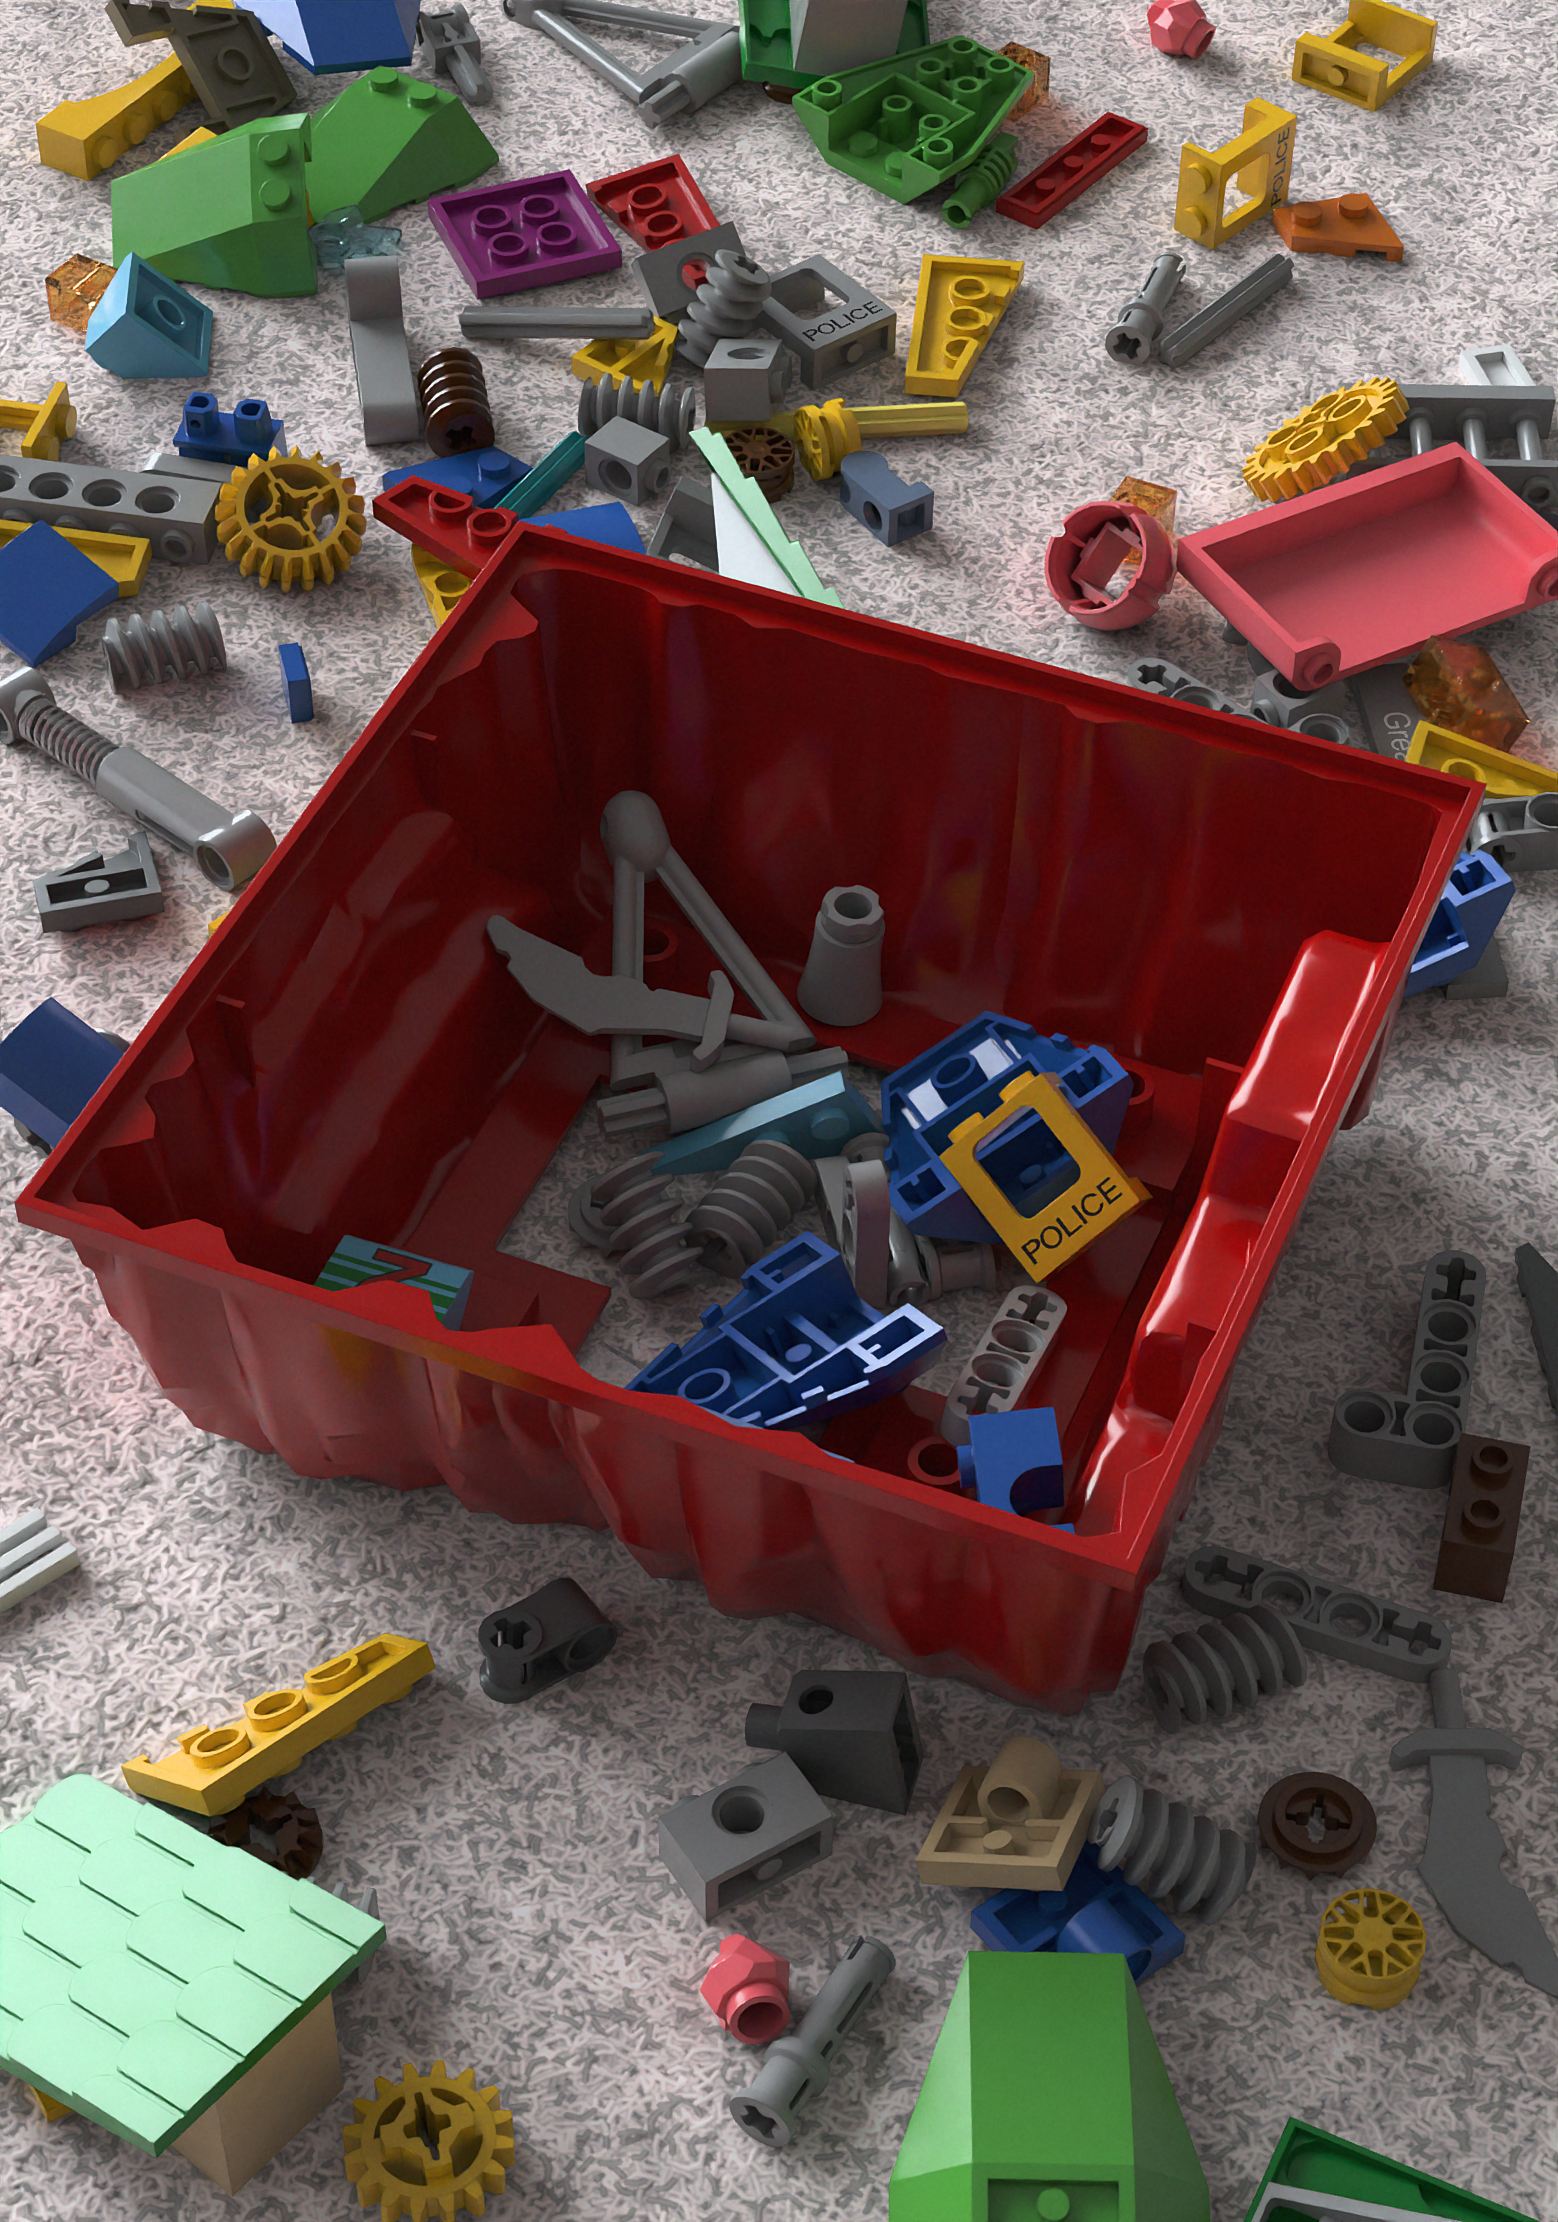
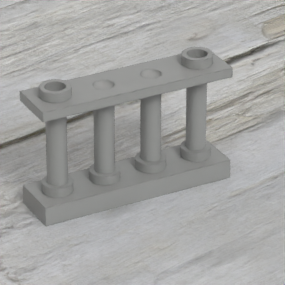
M1339 383V389L1345 386L1349 390L1356 383ZM1398 384L1408 401L1407 404L1410 409L1404 413L1406 420L1396 425L1398 431L1386 436L1384 439H1410L1413 456L1433 450V440H1464L1466 451L1524 502L1536 505L1538 508H1558V460H1543L1540 441H1548L1556 401L1553 386ZM1486 440L1518 441L1521 460L1489 459ZM1380 447L1371 449L1367 452L1368 458L1366 460L1355 461L1350 464L1346 480L1408 458H1381Z

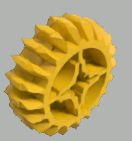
M297 445L291 450L290 457H282L277 448L273 446L269 451L268 461L265 462L253 453L248 459V469L235 466V469L231 472L232 483H224L221 487L220 500L222 502H219L215 509V519L220 524L217 526V539L220 543L227 544L225 546V556L228 562L241 561L240 573L243 578L259 572V584L263 589L271 583L272 579L281 581L280 587L285 594L290 591L292 582L300 581L304 590L309 592L313 589L314 577L330 585L334 580V569L346 573L351 566V556H357L362 549V539L360 537L366 533L367 525L365 516L361 515L364 513L365 508L364 499L360 495H354L356 493L354 477L341 478L342 467L339 461L323 467V456L319 450L309 460L301 458L302 453ZM263 497L266 501V512L260 515L259 522L250 526L246 519V514L250 507ZM331 513L336 526L326 539L319 542L316 538V527L322 524L323 517Z

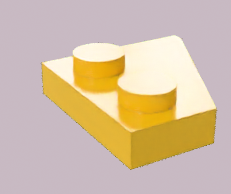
M653 315L655 331L647 340L595 339L571 356L572 374L584 380L591 377L593 384L598 386L604 373H611L615 390H619L625 376L633 378L634 393L637 394L640 393L644 382L651 380L653 381L655 397H660L677 351L675 342L679 340L678 327Z

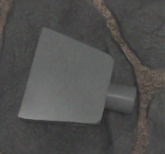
M801 1670L793 1675L783 1706L752 1703L746 1717V1745L748 1747L777 1750L782 1753L786 1751L818 1795L906 1816L924 1758L906 1673L896 1671Z

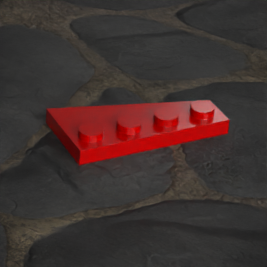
M680 154L585 184L589 200L648 253L720 226ZM695 264L683 267L682 279L689 288L697 290L699 285H707L708 279L703 268Z
M414 475L372 500L373 517L473 581L519 521V514L517 512L500 506L497 509L476 507L473 504L472 496ZM546 524L544 526L548 529L567 533L566 530L552 526L550 524Z

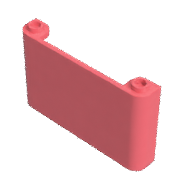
M1453 442L1180 538L1178 541L1176 567L1178 572L1296 689L1311 691L1557 600L1558 531L1461 445Z

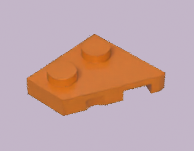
M1348 193L1338 198L1314 202L1302 201L1291 206L1273 209L1272 224L1290 251L1314 254L1326 252L1334 256L1355 258L1356 250L1385 252L1386 261H1402L1404 245L1367 193Z

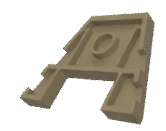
M110 0L105 7V11L125 47L168 38L211 119L181 126L173 136L177 145L201 126L219 136L256 119L274 117L289 106L298 95L253 11L196 5L193 10L171 8L169 2L151 0L148 6L130 4L129 0Z

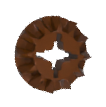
M1322 1772L1297 1773L1276 1782L1265 1793L1260 1803L1257 1817L1261 1834V1848L1270 1849L1277 1856L1281 1870L1290 1865L1304 1870L1309 1881L1319 1873L1331 1872L1341 1879L1353 1865L1357 1863L1364 1865L1377 1833L1375 1812L1366 1796L1350 1782ZM1315 1807L1322 1808L1321 1818L1324 1819V1827L1327 1830L1323 1835V1840H1319V1843L1311 1842L1312 1839L1308 1838V1828L1305 1827L1310 1817H1313Z
M263 1786L258 1796L246 1798L241 1805L232 1811L211 1816L210 1827L207 1832V1836L224 1846L240 1848L277 1870L287 1872L290 1877L297 1881L301 1878L307 1879L315 1870L320 1861L324 1844L323 1833L315 1808L308 1809L301 1804L294 1791L283 1797L273 1795L265 1786ZM254 1824L257 1829L261 1828L267 1835L275 1833L277 1856L274 1857L270 1849L265 1850L258 1842L251 1844L250 1825Z

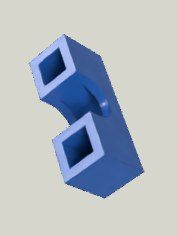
M1054 1407L968 1416L969 1445L956 1446L961 1489L975 1488L977 1502L1022 1517L1040 1509L1064 1507L1063 1461ZM1073 1523L1051 1525V1527L1074 1534Z

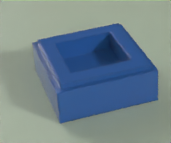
M298 642L278 645L282 688L291 722L294 724L312 721L314 711L311 680L302 646H299Z

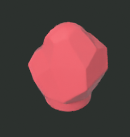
M1157 0L1151 4L1147 11L1151 44L1164 53L1180 56L1186 54L1195 60L1207 50L1216 32V27L1207 21L1206 14L1196 0Z
M734 1934L720 1942L719 1955L711 1963L700 1992L715 2015L718 2016L720 2024L725 2031H731L733 2036L743 2043H765L780 2035L790 2020V2010L787 2005L790 1962L764 1945L740 1934Z

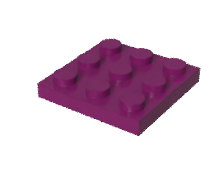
M570 169L427 200L428 217L477 300L622 268L621 248Z

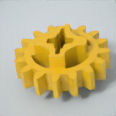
M436 2060L431 2069L430 2076L419 2077L412 2063L404 2064L403 2082L395 2086L382 2076L374 2079L376 2101L356 2098L352 2104L355 2124L343 2126L342 2132L344 2150L348 2153L343 2156L346 2178L348 2182H357L359 2204L365 2208L381 2200L382 2222H395L402 2213L411 2215L412 2222H428V2217L440 2216L441 2222H456V2211L463 2207L477 2217L485 2214L483 2191L486 2190L503 2195L506 2190L504 2168L515 2166L516 2160L514 2139H511L514 2136L513 2117L511 2110H500L499 2089L495 2085H491L476 2092L475 2070L469 2067L460 2073L456 2080L447 2078L445 2062L442 2060ZM420 2130H425L429 2143H434V2147L438 2152V2160H433L430 2148L424 2146ZM469 2166V2168L460 2175L464 2167Z

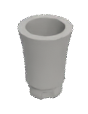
M860 885L848 888L834 887L826 893L822 901L821 910L816 917L809 957L797 986V999L801 1007L810 1016L826 1024L835 1026L862 1024L872 1019L880 1011L883 1004L881 960L885 932L884 910L878 904L879 895L869 888Z

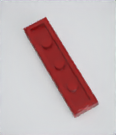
M1111 112L1105 113L996 200V213L1036 230L1039 229L1147 142L1148 128Z

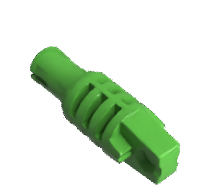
M1000 132L983 148L973 163L959 172L955 180V191L942 206L945 209L941 211L944 221L949 226L957 229L965 228L971 223L972 218L979 209L993 204L996 197L999 196L1018 168L1019 162L1014 160L1018 137Z

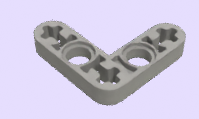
M845 1154L813 1159L811 1166L818 1179V1187L814 1192V1198L829 1246L838 1250L841 1254L857 1295L875 1309L885 1308L887 1301L891 1208L889 1187L882 1162L878 1159L850 1164Z

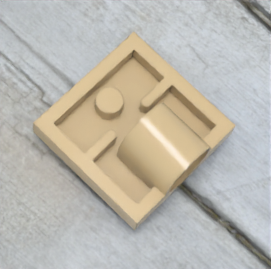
M1027 1736L1011 1737L1004 1741L991 1767L962 1766L915 1860L921 1883L950 1885L962 1888L990 1887L1027 1889L1030 1891H1063L1088 1836L1087 1830L1091 1815L1106 1792L1101 1771L1062 1769L1056 1753L1047 1744Z

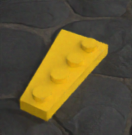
M923 254L905 373L904 394L957 397L1024 279L1025 261Z
M384 1633L304 1673L306 1688L302 1690L284 1689L273 1693L268 1691L243 1704L247 1715L246 1718L230 1726H224L212 1731L203 1724L177 1737L181 1751L153 1765L144 1754L121 1765L128 1787L135 1793L210 1817L232 1811L243 1803L247 1792L265 1780L293 1771L301 1764L302 1756L325 1741L338 1739L349 1734L358 1726V1719L379 1705L395 1702L408 1695L413 1689L414 1682L436 1669L428 1643Z

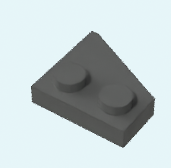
M146 831L136 832L128 836L129 850L104 861L103 855L96 851L78 859L70 867L57 869L33 880L43 933L54 931L74 932L88 925L117 920L136 921L147 915L165 912L162 890Z

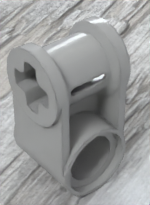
M1545 792L1534 796L1503 799L1485 798L1467 839L1472 846L1469 854L1472 855L1478 849L1488 854L1492 852L1496 862L1507 874L1510 872L1558 869V793ZM1488 815L1493 816L1494 822H1491V824Z

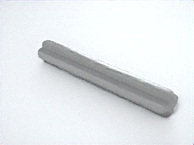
M1281 254L1272 255L1163 339L1158 345L1160 353L1157 356L1161 363L1166 362L1172 368L1181 366L1293 278L1291 271L1294 267L1293 261L1290 258L1285 260Z
M467 306L464 308L463 313L459 315L461 333L463 336L470 338L647 340L655 331L653 312L648 308Z

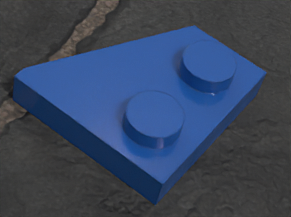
M490 446L389 471L382 475L383 491L386 492L414 475L472 496L473 504L476 507L493 509L533 468L495 446Z

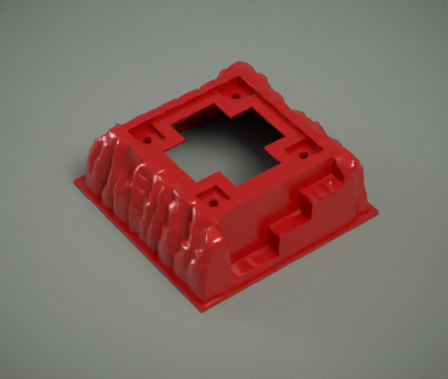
M518 521L14 1203L19 1223L71 1240L82 1264L94 1272L110 1316L130 1334L163 1396L180 1408L191 1424L200 1430L237 1441L262 1455L280 1454L284 1461L298 1475L320 1480L349 1476L400 1491L448 1484L454 1495L469 1512L495 1513L511 1524L566 1523L588 1527L597 1533L611 1527L618 1540L623 1542L630 1554L651 1578L700 1582L706 1588L709 1605L725 1616L751 1620L793 1612L870 1644L908 1671L928 1678H956L1017 1705L1064 1717L1080 1714L1090 1693L1116 1691L1141 1619L1145 1591L1161 1572L1177 1521H1183L1195 1494L1198 1469L1204 1467L1220 1437L1233 1370L1240 1352L1258 1321L1263 1302L1268 1299L1283 1257L1288 1254L1301 1222V1214L1338 1131L1350 1130L1369 1115L1415 956L1483 805L1486 783ZM625 790L641 791L648 794L656 802L663 817L672 847L816 1037V1043L809 1048L819 1051L840 1046L841 1050L846 1052L848 1060L894 1073L986 1010L1033 1025L1038 1035L1051 1038L1055 1033L1068 1036L1075 1047L1087 1050L1092 1044L1103 1047L1129 1074L1134 1087L1113 1158L1128 1178L1138 1177L1153 1198L1048 1281L1045 1288L1055 1292L1064 1300L1067 1311L1059 1340L1019 1409L1054 1407L1063 1461L1064 1507L1040 1509L1022 1517L977 1502L975 1488L961 1489L956 1447L943 1438L940 1432V1424L947 1396L913 1385H909L900 1393L888 1396L877 1404L833 1416L818 1446H816L798 1432L734 1426L680 1396L630 1391L597 1380L579 1366L575 1357L612 1296L611 1287L496 1251L599 1083L610 1085L611 1034L588 1036L533 1003L506 968L509 960L506 956L496 952L486 931L487 924L492 916H502L518 928L582 957L585 968L592 974L604 977L612 976L614 870L608 861L601 840L600 823L605 805L619 792ZM656 879L655 881L644 883L643 983L647 985L648 989L655 991L660 988L711 999L707 990L709 976L712 971L720 970L727 977L734 992L730 1013L763 1020L661 882ZM860 885L871 889L879 895L878 904L884 910L885 932L881 960L883 1004L880 1011L867 1022L854 1026H835L816 1020L801 1007L797 999V986L807 964L814 937L816 917L821 910L822 901L826 893L837 886L848 888ZM642 1035V1048L680 1040L681 1038L666 1035ZM651 1083L624 1090L637 1092L651 1089L653 1086ZM344 1235H352L475 1271L459 1331L448 1330L436 1318L430 1294L427 1290L391 1280L334 1292L313 1285ZM1029 1320L1030 1323L1035 1324V1320ZM974 1410L973 1415H981V1413ZM823 1450L851 1459L855 1463L832 1457ZM1073 1523L1074 1534L1051 1527V1525Z

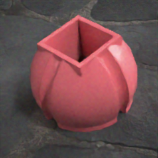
M1103 500L1090 502L1078 507L1061 521L1065 527V534L1061 537L1051 536L1045 555L1044 572L1047 586L1066 613L1076 617L1078 622L1090 628L1115 631L1137 626L1159 610L1158 601L1162 595L1170 594L1178 570L1173 543L1163 525L1156 518L1148 515L1145 510L1132 503ZM1133 546L1142 553L1141 565L1119 599H1116L1104 588Z

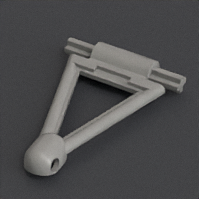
M500 0L501 10L506 18L531 29L544 30L640 105L637 110L638 115L645 118L646 126L654 129L678 111L687 115L693 113L743 77L739 43L740 27L737 25L598 0H511L516 7V15H514L507 7L506 3L508 0ZM566 16L693 38V40L639 76L566 20Z
M625 790L613 796L603 809L600 823L601 840L608 861L614 870L612 976L620 973L643 983L644 883L658 879L761 1018L771 1023L792 1026L793 1029L787 1052L772 1049L768 1046L763 1047L725 1038L721 1057L700 1073H696L690 1068L693 1050L701 1042L680 1039L642 1048V1035L611 1034L610 1089L619 1091L651 1083L653 1088L597 1100L595 1108L598 1115L597 1123L600 1132L604 1133L605 1138L662 1125L667 1134H673L705 1126L840 1070L850 1081L851 1076L847 1067L849 1063L848 1056L845 1051L841 1050L840 1046L785 1058L784 1053L802 1050L814 1045L817 1041L816 1037L672 847L663 817L656 802L648 794L637 790Z

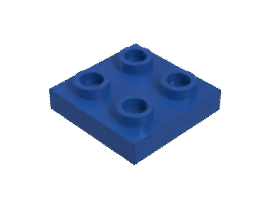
M1088 1836L1063 1891H1030L1027 1889L1005 1888L973 1909L970 1920V1928L991 1951L1124 1954L1135 1985H1138L1181 1955L1184 1951L1186 1938L1137 1885L1131 1886L1125 1883L1122 1879L1123 1870L1118 1865L1109 1872L1099 1869L1097 1858L1100 1847L1097 1843L1090 1844Z

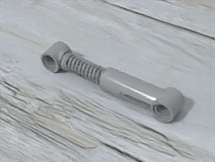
M21 666L0 680V742L10 744L18 738L22 741H29L90 783H93L99 796L194 858L204 877L223 891H231L257 873L277 848L276 840L271 830L255 813L248 810H240L234 815L132 747L120 748L103 735H99L97 731L92 730L91 727L85 725L82 721H78L77 718L71 716L62 708L57 707L54 694L48 683L33 668Z

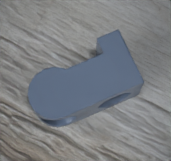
M857 451L843 458L841 461L843 482L840 488V503L883 544L890 547L932 529L934 491L920 481L908 486L888 469V461L885 457L876 452Z

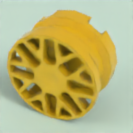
M842 398L828 400L823 404L822 408L812 404L800 407L795 412L794 436L798 455L803 467L807 468V473L811 472L812 475L809 476L814 482L827 480L836 471L841 474V461L850 453L862 451L857 421L852 409H842V406H846V402Z
M1373 1888L1350 1890L1332 1900L1322 1915L1314 1963H1316L1321 1984L1331 1996L1346 2005L1351 2006L1352 2003L1371 2006V2011L1391 2008L1408 1998L1418 1983L1420 1965L1425 1953L1427 1934L1420 1915L1404 1899L1389 1891ZM1367 1897V1907H1364V1898ZM1358 1899V1904L1353 1905L1348 1900ZM1339 1906L1346 1912L1340 1914L1335 1908ZM1330 1916L1333 1920L1325 1924V1921Z

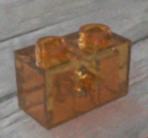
M1431 635L1402 677L1404 684L1428 723L1505 753L1509 752L1531 721L1484 647Z

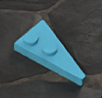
M840 1070L639 1152V1156L654 1151L664 1152L665 1156L650 1168L653 1175L673 1174V1176L728 1170L733 1161L739 1159L745 1147L756 1140H774L786 1144L799 1152L806 1160L840 1155L843 1147L851 1139L861 1134L870 1132L888 1134L882 1126V1119Z

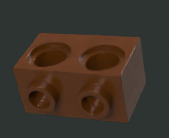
M1461 1433L1450 1483L1433 1583L1434 1590L1503 1603L1514 1556L1531 1446Z

